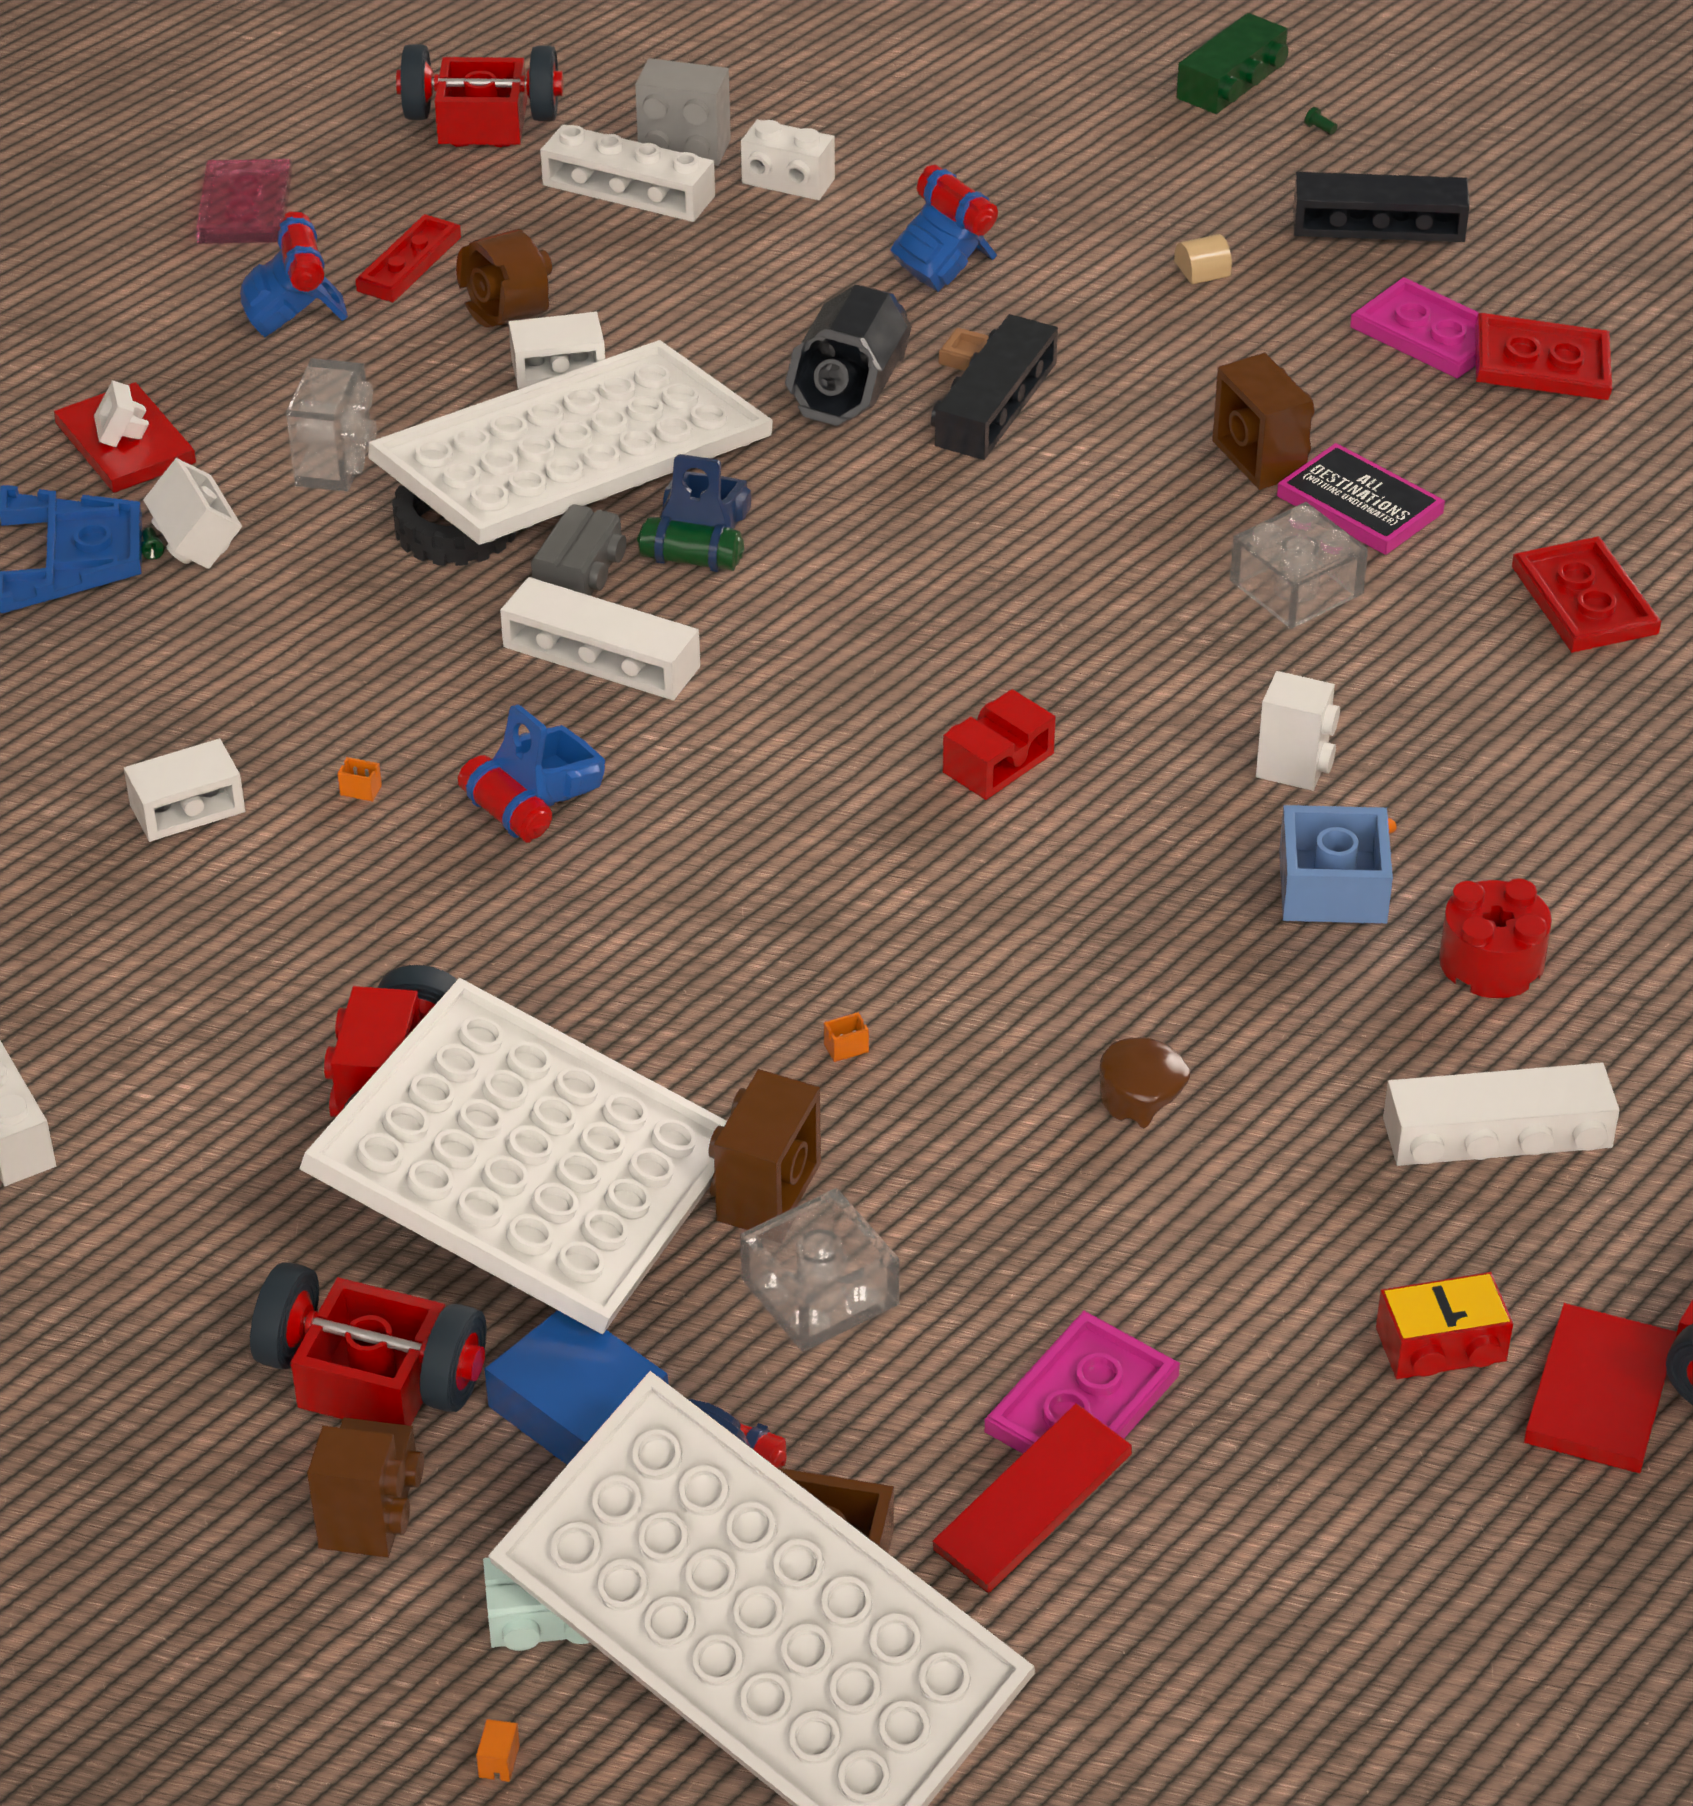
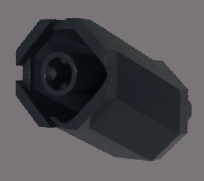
M855 284L822 306L802 343L793 348L785 381L789 392L794 394L799 403L798 408L803 417L835 426H842L875 405L896 365L904 360L912 328L907 319L905 309L898 303L893 293Z

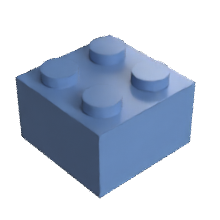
M1283 805L1279 847L1283 921L1387 924L1393 881L1387 808Z

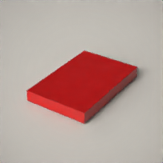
M1478 313L1475 323L1476 382L1609 400L1612 392L1610 331Z
M136 382L128 384L132 401L145 406L146 412L142 419L149 421V425L141 439L122 436L116 447L99 442L94 415L105 393L54 410L57 426L113 493L162 476L175 458L190 465L196 463L194 448Z
M1600 536L1513 554V570L1571 653L1659 634L1661 620Z
M1563 1303L1526 1428L1524 1443L1641 1474L1667 1376V1355L1675 1341L1677 1331Z

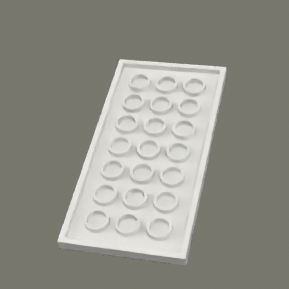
M661 340L370 441L368 458L477 544L481 545L564 514L573 504L584 506L673 473L674 458L678 454L713 459L720 454L771 436L773 420Z
M651 1371L648 1372L488 1555L494 1566L792 1806H928L1035 1674L1034 1666Z

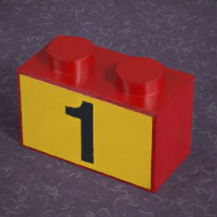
M1492 1272L1382 1289L1380 1291L1376 1330L1396 1379L1415 1376L1426 1377L1439 1372L1469 1367H1487L1494 1363L1507 1361L1513 1321Z

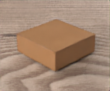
M956 328L939 350V364L965 371L969 367L973 354L975 352L979 353L982 350L989 336Z

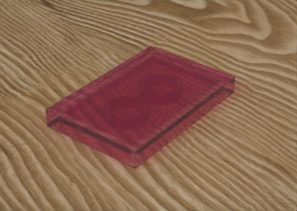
M291 159L207 161L196 226L197 244L278 242L279 224L284 219L285 213H287L292 175Z

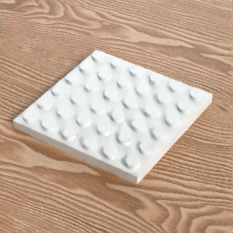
M459 978L304 1153L300 1170L578 1322L604 1334L709 1189L715 1172L714 1159L710 1158L708 1154L710 1140L716 1127L719 1125L725 1126L727 1121Z

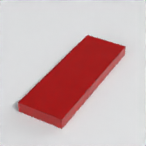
M1075 1403L932 1540L933 1550L989 1594L1132 1455V1444Z

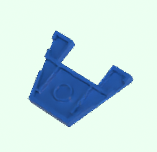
M0 486V520L2 526L48 522L46 568L1 571L0 613L10 612L142 574V513L139 501L82 495L81 501L57 499L56 491L39 489L37 492L38 496L19 494L18 486Z

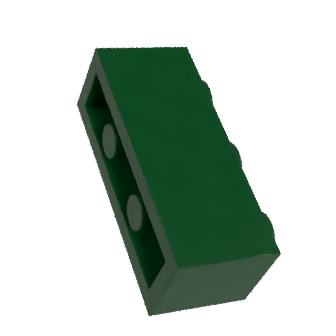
M1246 13L1178 63L1176 98L1211 113L1218 114L1285 64L1289 53L1287 46L1288 28L1251 13Z

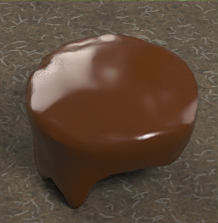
M1147 1037L1122 1039L1111 1044L1101 1057L1099 1066L1101 1101L1114 1118L1120 1121L1132 1119L1141 1128H1146L1151 1123L1154 1115L1165 1105L1171 1103L1182 1092L1190 1078V1069L1175 1050L1161 1041Z

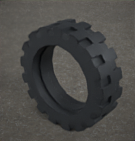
M399 485L395 491L396 499L393 498L392 506L397 541L400 540L404 551L407 553L412 551L414 557L418 560L425 561L429 559L433 560V564L446 566L447 562H455L456 566L468 565V561L472 560L482 562L489 559V555L493 552L499 554L504 551L506 543H512L516 537L515 531L492 542L479 545L454 525L435 524L422 518L421 516L432 509V507L405 486Z

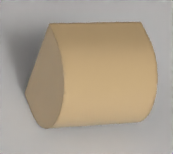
M1223 235L1207 236L1179 242L1176 245L1174 262L1192 285L1231 276V253Z

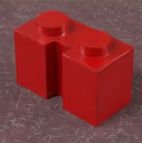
M1009 690L996 700L987 703L981 709L977 720L971 716L962 723L951 727L943 735V773L981 798L989 799L1054 754L1056 716L1017 691Z

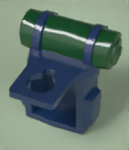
M678 454L674 458L673 479L664 491L663 508L660 517H648L637 536L641 556L656 559V563L662 564L671 561L709 567L710 571L719 572L721 569L734 571L744 554V540L741 532L734 528L739 521L744 520L751 508V490L747 487V480L721 476V462L717 459ZM691 468H698L704 471L706 474L688 472L686 470Z

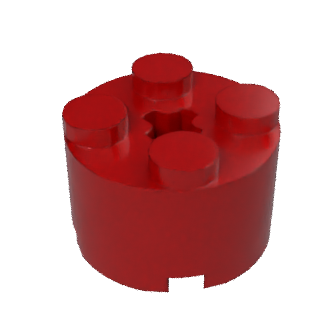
M1520 878L1512 879L1509 882L1501 880L1462 881L1455 885L1453 894L1446 905L1439 954L1441 969L1449 980L1456 984V978H1458L1462 982L1471 985L1470 993L1481 997L1509 998L1529 990L1532 981L1537 977L1538 979L1541 978L1545 968L1552 917L1547 904L1537 895L1536 886L1532 882Z

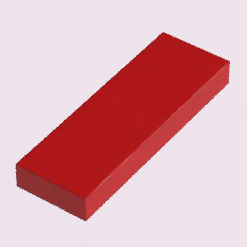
M424 214L355 279L357 292L394 303L461 238L460 225Z

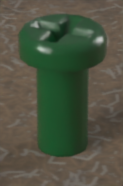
M1312 107L1304 119L1306 126L1311 127L1315 125L1330 135H1333L1338 127L1336 123L1321 115V110L1317 107Z
M147 527L142 531L143 542L141 544V551L145 558L155 560L163 555L165 550L162 540L157 538L156 531L151 527Z

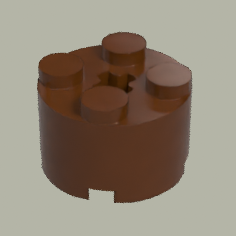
M521 229L510 230L474 240L469 245L463 246L460 249L456 262L459 289L467 287L471 301L465 302L469 313L480 325L486 328L509 323L508 321L521 320L546 312L549 309L548 275L552 273L551 258L545 250H538L531 238Z

